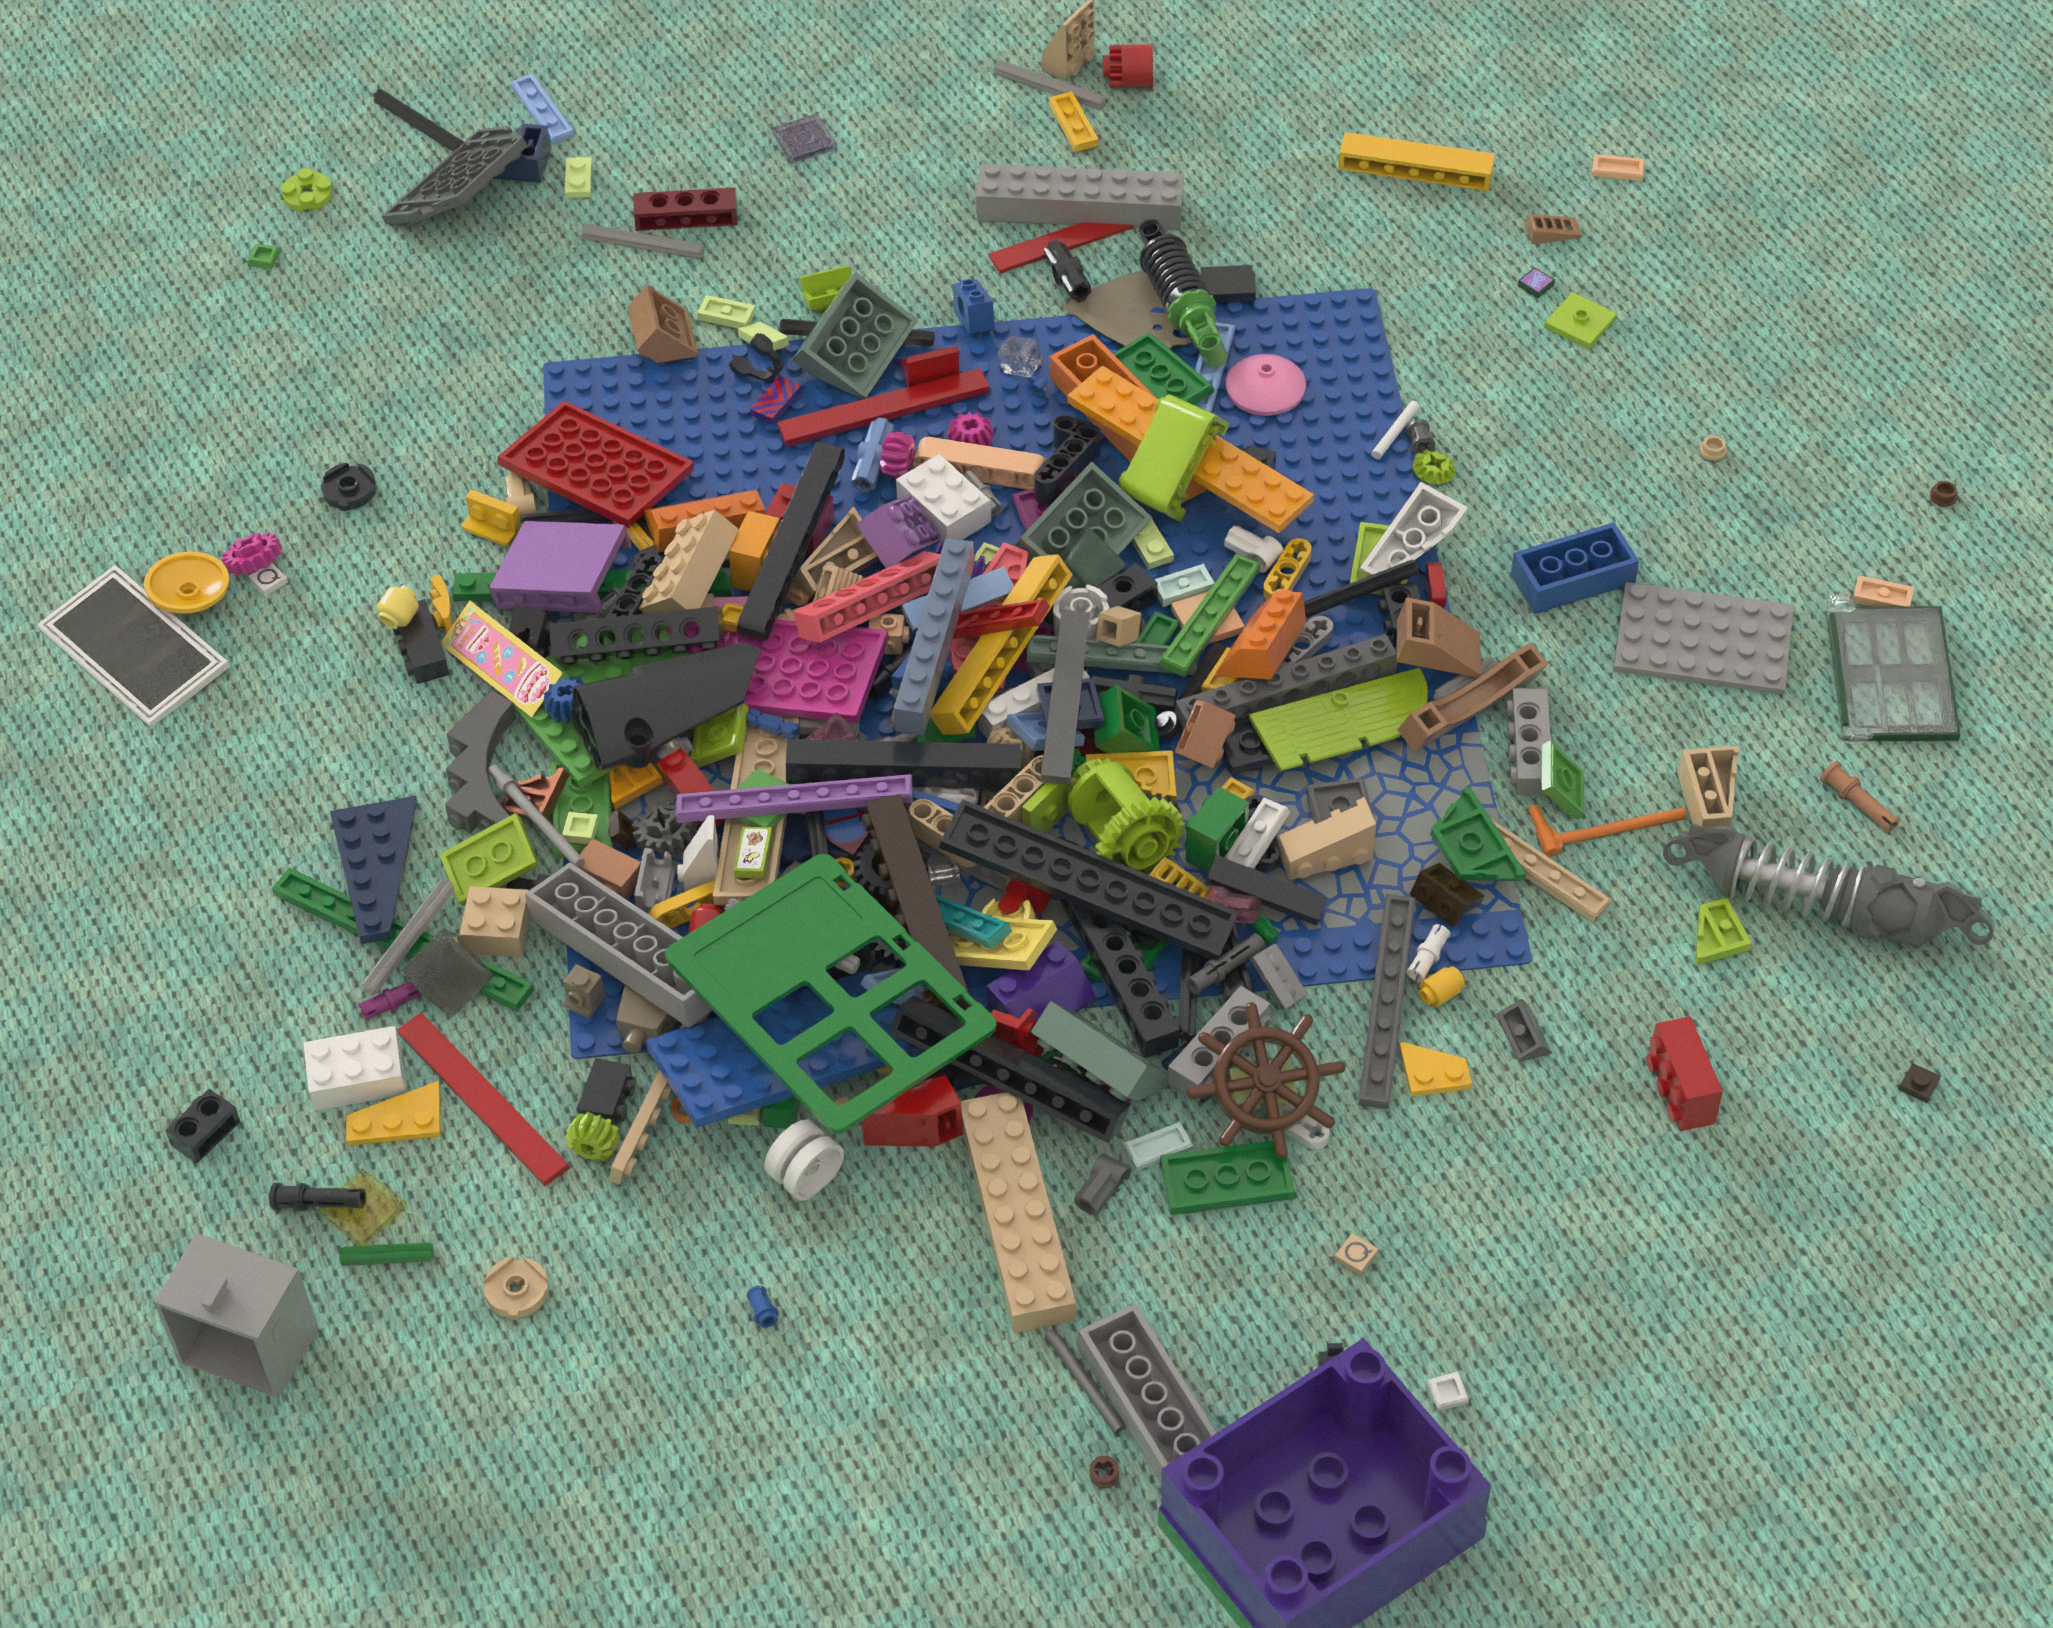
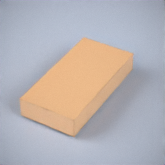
M1594 154L1592 176L1643 181L1645 159Z

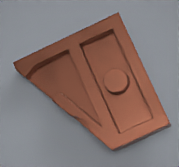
M564 768L556 769L555 775L545 778L540 774L531 777L527 781H519L517 784L520 791L548 820L570 773ZM505 795L501 806L510 816L516 813L520 818L531 820L509 795Z

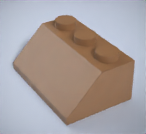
M646 285L628 305L637 352L642 357L650 358L657 363L695 357L698 351L688 309Z

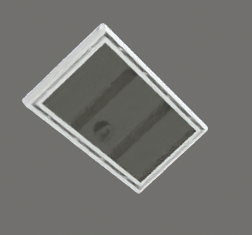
M116 565L38 624V628L150 727L156 725L161 719L183 705L230 667L226 659L171 612L155 606L148 599L145 590Z

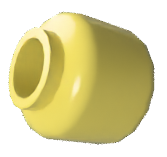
M401 586L400 588L390 587L377 604L378 618L384 624L394 629L407 626L419 609V604L415 599V592L406 586Z

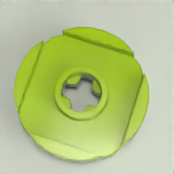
M310 168L300 169L297 174L288 178L280 187L284 203L296 211L319 209L325 206L332 198L333 188L331 180L322 173L312 172ZM305 189H311L312 192H304V193H303V190H305Z

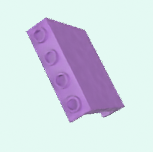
M524 521L489 587L497 609H514L515 604L541 611L598 613L602 604L597 592L619 548H631L632 546L625 525Z

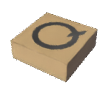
M1352 1233L1334 1255V1260L1361 1276L1378 1255L1379 1249Z

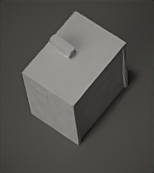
M198 1233L193 1237L154 1301L178 1362L280 1398L319 1330L298 1268Z

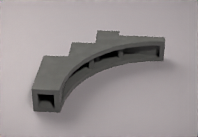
M492 690L447 733L449 750L456 757L446 768L448 785L456 793L445 804L447 820L456 830L464 829L469 833L477 826L480 831H483L510 816L498 803L490 788L488 769L501 737L514 722L516 715L513 702Z

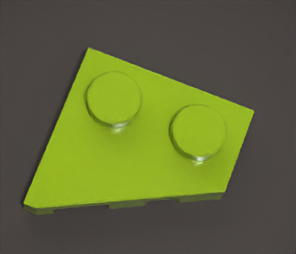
M1728 898L1699 906L1696 945L1697 965L1751 950L1752 942Z

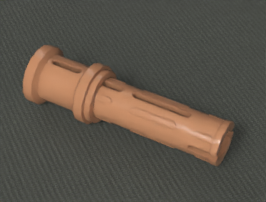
M1839 761L1831 763L1824 770L1820 781L1824 784L1829 783L1839 792L1838 796L1841 799L1852 801L1886 833L1893 830L1886 820H1889L1896 827L1898 826L1900 819L1860 787V779L1855 776L1851 777L1841 768L1842 764Z

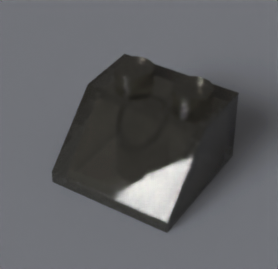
M445 928L401 970L419 992L450 1018L457 1014L494 977V974L458 934Z

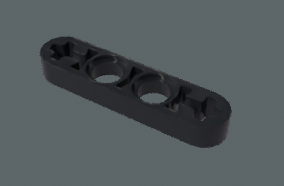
M650 553L641 557L605 618L642 613L639 609L643 601L642 595L651 585L655 569L662 563V558L658 554ZM646 584L645 588L634 590L637 585ZM625 605H635L632 609L622 610ZM614 633L606 636L609 640L615 641Z

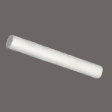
M1411 401L1371 452L1373 458L1380 459L1420 408L1418 402Z

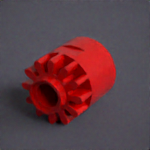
M1152 44L1109 45V55H1103V78H1110V88L1153 87Z

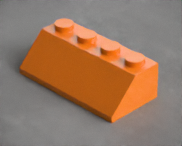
M744 491L644 510V518L658 553L664 552L667 546L673 542L677 534L675 530L681 521L694 518L700 513L704 514L716 510L738 529L748 511L765 514V507L758 491Z
M1291 590L1275 591L1252 614L1216 671L1217 676L1271 680L1306 623L1303 593L1292 592Z

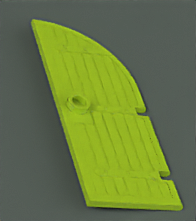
M1416 668L1249 714V719L1281 772L1302 766L1303 761L1301 758L1305 756L1309 763L1362 749L1360 742L1362 740H1365L1370 747L1402 736L1397 729L1410 713L1428 703V686L1421 668Z

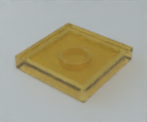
M362 1168L341 1188H364L367 1195L364 1208L319 1207L317 1211L321 1217L358 1246H366L407 1208V1203Z

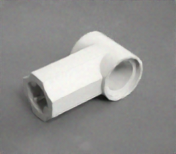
M1235 525L1229 530L1224 540L1226 548L1260 563L1259 572H1266L1283 552V547L1275 538L1266 536L1262 539Z

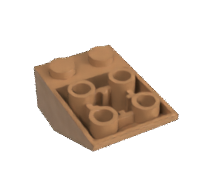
M1407 597L1397 618V662L1479 678L1481 676L1480 632L1433 602Z

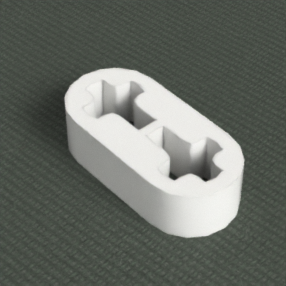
M1291 1104L1282 1105L1279 1108L1280 1117L1290 1113L1296 1107ZM1308 1115L1296 1126L1284 1131L1286 1135L1310 1149H1321L1329 1141V1128H1325ZM1317 1130L1321 1132L1320 1137L1310 1138V1132L1315 1133Z

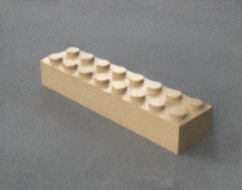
M1008 1092L960 1101L963 1135L1013 1333L1075 1321L1076 1302L1023 1100Z

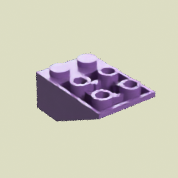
M911 495L881 505L857 523V526L886 569L921 553L941 541L938 537L937 528L931 521L926 519L922 513L921 504L915 498H912Z

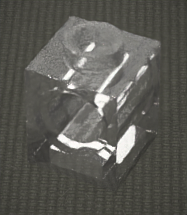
M1009 336L997 352L1003 373L1031 377L1043 361L1037 340Z

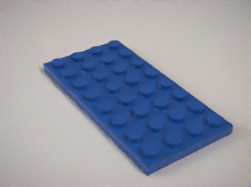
M863 971L835 981L851 997L856 998L867 992L861 985L864 976L873 973L872 971ZM809 988L787 995L754 1016L753 1019L777 1044L783 1045L831 1015L833 1011ZM894 1003L888 1004L871 1015V1018L910 1057H917L923 1053V1049L890 1033L898 1011ZM720 1017L694 1024L689 1028H681L647 1039L649 1053L696 1128L794 1097L793 1093ZM852 1031L843 1033L797 1063L819 1088L886 1067Z

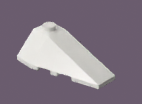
M1420 482L1364 561L1360 570L1371 576L1411 559L1416 560L1454 531L1468 511V507Z

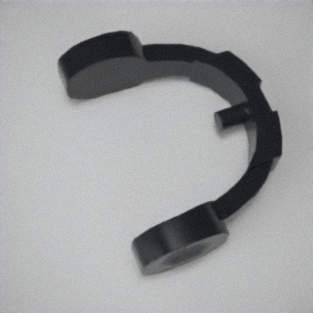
M757 333L750 341L751 346L759 354L767 355L772 360L774 368L768 366L766 369L768 371L761 372L754 369L752 364L742 356H734L729 363V367L733 373L740 377L748 375L752 378L763 380L766 383L772 382L781 373L784 362L781 361L779 355L773 349L771 339L762 333Z

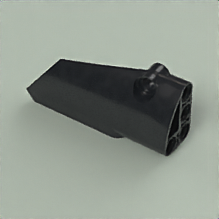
M740 643L640 665L632 669L628 675L574 686L572 692L573 725L596 768L602 771L626 764L632 768L646 767L650 763L652 751L743 704L761 649L747 643Z

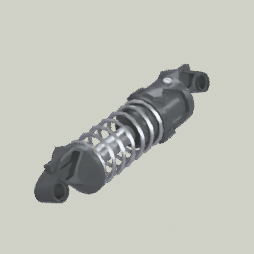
M1691 823L1689 833L1673 837L1663 849L1664 859L1673 866H1680L1694 860H1700L1709 871L1720 895L1734 897L1739 888L1740 881L1743 879L1747 881L1744 899L1747 902L1751 899L1756 883L1766 885L1763 900L1765 907L1770 905L1776 888L1785 890L1783 910L1785 912L1789 910L1795 893L1804 895L1802 907L1804 917L1809 914L1816 898L1821 900V919L1823 922L1827 921L1830 915L1837 916L1838 920H1841L1843 927H1851L1850 929L1857 931L1858 936L1874 940L1883 937L1899 941L1903 944L1920 947L1952 927H1958L1967 936L1969 941L1976 945L1987 944L1994 935V920L1980 908L1982 898L1965 894L1959 887L1949 881L1935 884L1920 878L1915 879L1897 874L1896 869L1878 864L1874 868L1862 866L1860 870L1853 868L1851 862H1848L1842 869L1837 867L1834 869L1832 857L1826 858L1817 875L1814 874L1815 857L1812 852L1804 856L1798 869H1795L1796 855L1793 847L1787 848L1779 864H1775L1776 846L1774 842L1768 843L1760 858L1756 859L1757 842L1755 838H1749L1748 835L1745 836L1744 834L1737 833L1730 825H1716L1708 828ZM1673 844L1682 845L1686 851L1685 856L1681 858L1674 856L1671 846ZM1751 845V855L1750 857H1747L1749 847ZM1770 851V862H1767L1765 860ZM1790 855L1789 867H1786L1785 863ZM1809 861L1808 872H1805V867ZM1828 867V875L1825 877L1824 874ZM1978 922L1984 923L1988 926L1989 933L1984 936H1978L1973 932L1972 926Z

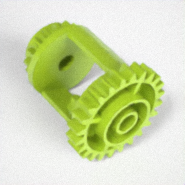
M1097 758L1083 763L1071 775L1070 785L1066 788V792L1069 794L1066 797L1068 808L1074 819L1080 824L1086 825L1100 842L1095 845L1098 850L1096 854L1147 875L1163 857L1167 858L1168 856L1176 855L1173 848L1181 846L1182 843L1178 839L1185 836V833L1181 830L1186 826L1182 821L1183 816L1171 802L1168 803L1164 798L1159 801L1156 797H1153L1150 801L1136 785L1133 773L1125 765L1116 761L1112 762L1109 758L1105 760Z

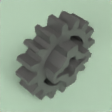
M666 800L665 804L661 806L658 802H655V808L645 807L646 814L636 816L638 822L632 825L636 844L639 845L641 851H644V848L653 849L654 853L658 851L659 856H663L665 851L668 850L671 854H675L676 847L686 848L684 842L692 841V833L697 832L696 821L677 823L676 803L671 805L670 800Z

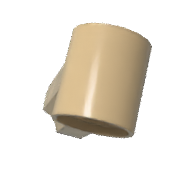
M511 472L505 477L508 493L506 501L518 507L520 520H522L524 514L536 513L534 495L531 493L530 480Z

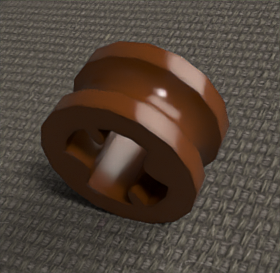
M1109 1456L1095 1458L1090 1464L1091 1482L1099 1488H1109L1115 1485L1119 1479V1466L1115 1459ZM1107 1467L1110 1468L1111 1476L1105 1474L1099 1477L1098 1468L1102 1470Z

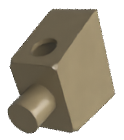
M625 985L616 1022L619 1036L625 1038L622 1047L629 1053L637 1054L643 1043L647 1044V1039L669 1033L678 1020Z

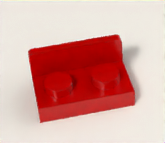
M1028 1008L1019 1019L1011 1014H1005L996 1010L990 1013L996 1019V1030L992 1035L1041 1058L1043 1047L1037 1043L1039 1037L1031 1033L1037 1023L1035 1010Z

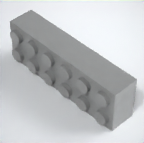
M1136 1303L1079 1330V1351L1161 1483L1162 1468L1216 1434L1215 1428Z

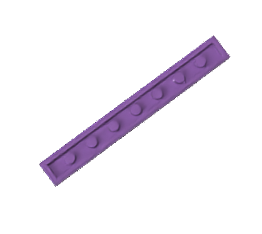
M909 774L677 794L676 818L677 823L704 821L707 816L714 815V819L857 808L866 807L867 801L896 794L901 795L903 803H913L912 776Z

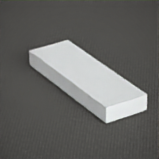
M1263 798L1225 858L1254 869L1291 813L1289 809Z

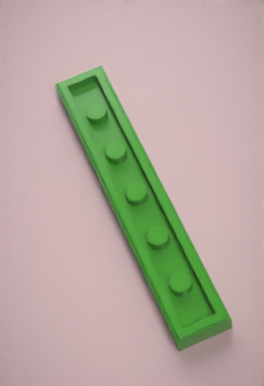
M1237 553L1163 654L1159 666L1183 677L1186 676L1259 573L1260 563Z

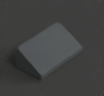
M1523 999L1518 1000L1496 1014L1518 1062L1552 1054L1530 1006Z

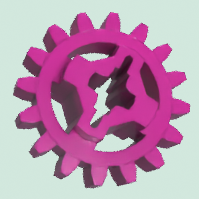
M269 532L263 535L253 533L251 536L235 541L233 546L228 547L229 551L223 553L224 557L221 559L229 574L234 573L237 576L243 572L244 575L257 572L262 568L266 569L270 566L271 562L276 561V556L282 554L280 550L283 548L276 534L270 535Z

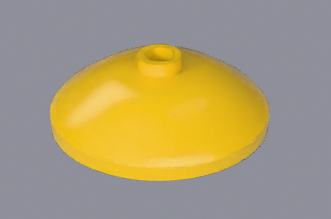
M180 552L164 557L156 562L145 576L144 587L148 599L158 608L172 613L190 614L208 609L224 597L229 588V574L225 565L209 554Z

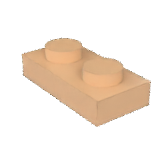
M1858 575L1852 603L1869 607L1910 606L1914 587Z

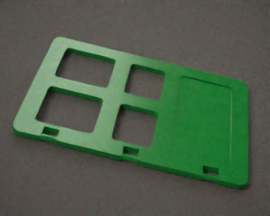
M818 854L671 944L665 952L667 963L816 1119L829 1132L834 1134L846 1132L990 1037L996 1030V1019L979 1002H976L966 992L967 990L828 854ZM842 879L850 888L843 891L836 882ZM902 938L910 947L902 950L895 941ZM874 940L882 941L906 966L859 997H851L826 971ZM923 984L965 1025L919 1056L910 1057L871 1018V1015L916 986ZM802 986L810 987L833 1013L783 1045L777 1044L753 1017ZM962 998L970 1007L964 1011L955 1001ZM852 1031L892 1073L846 1104L838 1106L797 1063L843 1033Z

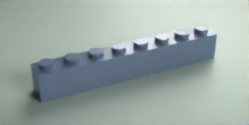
M945 538L895 702V731L924 735L973 571V541Z

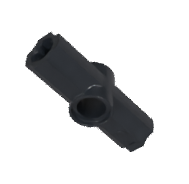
M1058 240L1049 242V245L1044 249V256L1052 268L1056 284L1058 286L1063 285L1071 299H1075L1077 302L1085 301L1092 291L1091 285L1084 275L1079 258L1077 256L1073 257L1064 243H1060Z
M1129 675L1124 680L1092 676L1098 696L1118 685L1152 705L1156 710L1174 712L1176 709L1177 687L1150 684L1139 675Z

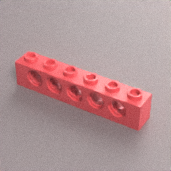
M927 551L921 552L793 611L799 637L820 643L929 592L940 554Z

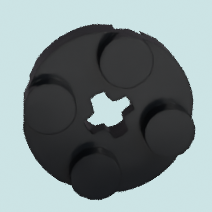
M342 463L332 467L323 476L324 482L321 485V491L324 500L330 506L339 508L341 511H349L365 505L376 494V481L371 469L357 463L358 467L349 466V463ZM348 484L349 486L354 485L351 488H344V485Z

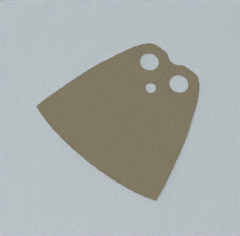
M1143 270L1101 284L1091 289L1092 293L1088 295L1085 301L1077 302L1075 299H1072L1063 306L1103 335L1124 346H1127L1148 332L1169 349L1175 345L1192 343L1191 337L1177 338L1174 336L1173 331L1177 328L1169 322L1167 312L1157 296L1147 273ZM1159 307L1164 309L1165 313L1150 312V310ZM1160 325L1162 329L1156 331L1153 329V326Z

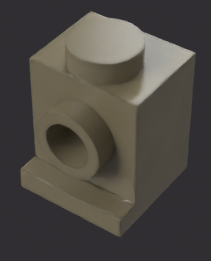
M576 964L563 981L566 995L563 1006L590 1018L605 998L602 976Z

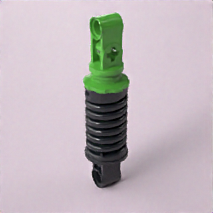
M1157 219L1144 221L1138 229L1144 243L1139 262L1143 271L1147 273L1157 296L1166 310L1169 322L1177 330L1182 331L1184 335L1191 337L1195 348L1199 350L1208 367L1214 368L1223 365L1228 355L1215 325L1216 315L1214 309L1216 301L1209 294L1205 283L1187 252L1184 241L1178 236L1166 235L1161 223Z

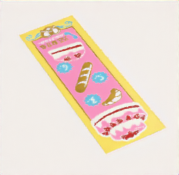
M471 601L465 606L442 640L446 650L530 717L535 714L544 701L543 693L548 691L549 684H555L562 675L559 669Z

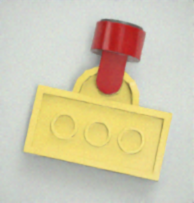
M1011 878L1006 886V894L1001 901L996 902L995 898H993L984 907L982 913L1009 923L1012 932L992 950L948 932L958 964L1030 970L1057 931L1054 921L1037 920L1035 914L1041 913L1046 908L1054 895Z

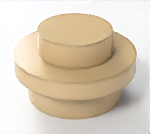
M1709 436L1700 444L1699 451L1705 459L1718 461L1726 456L1727 446L1721 437Z

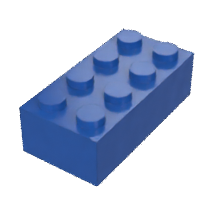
M1615 522L1514 552L1511 576L1533 613L1536 614L1624 587L1626 582L1636 583L1639 560Z

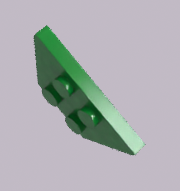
M1470 785L1465 787L1459 799L1450 805L1444 817L1435 823L1430 833L1459 880H1524L1526 872Z

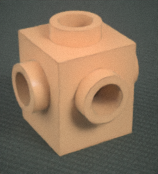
M889 613L880 614L870 619L868 628L888 630L889 640L884 654H901L904 643L909 644L910 627L905 626V616Z

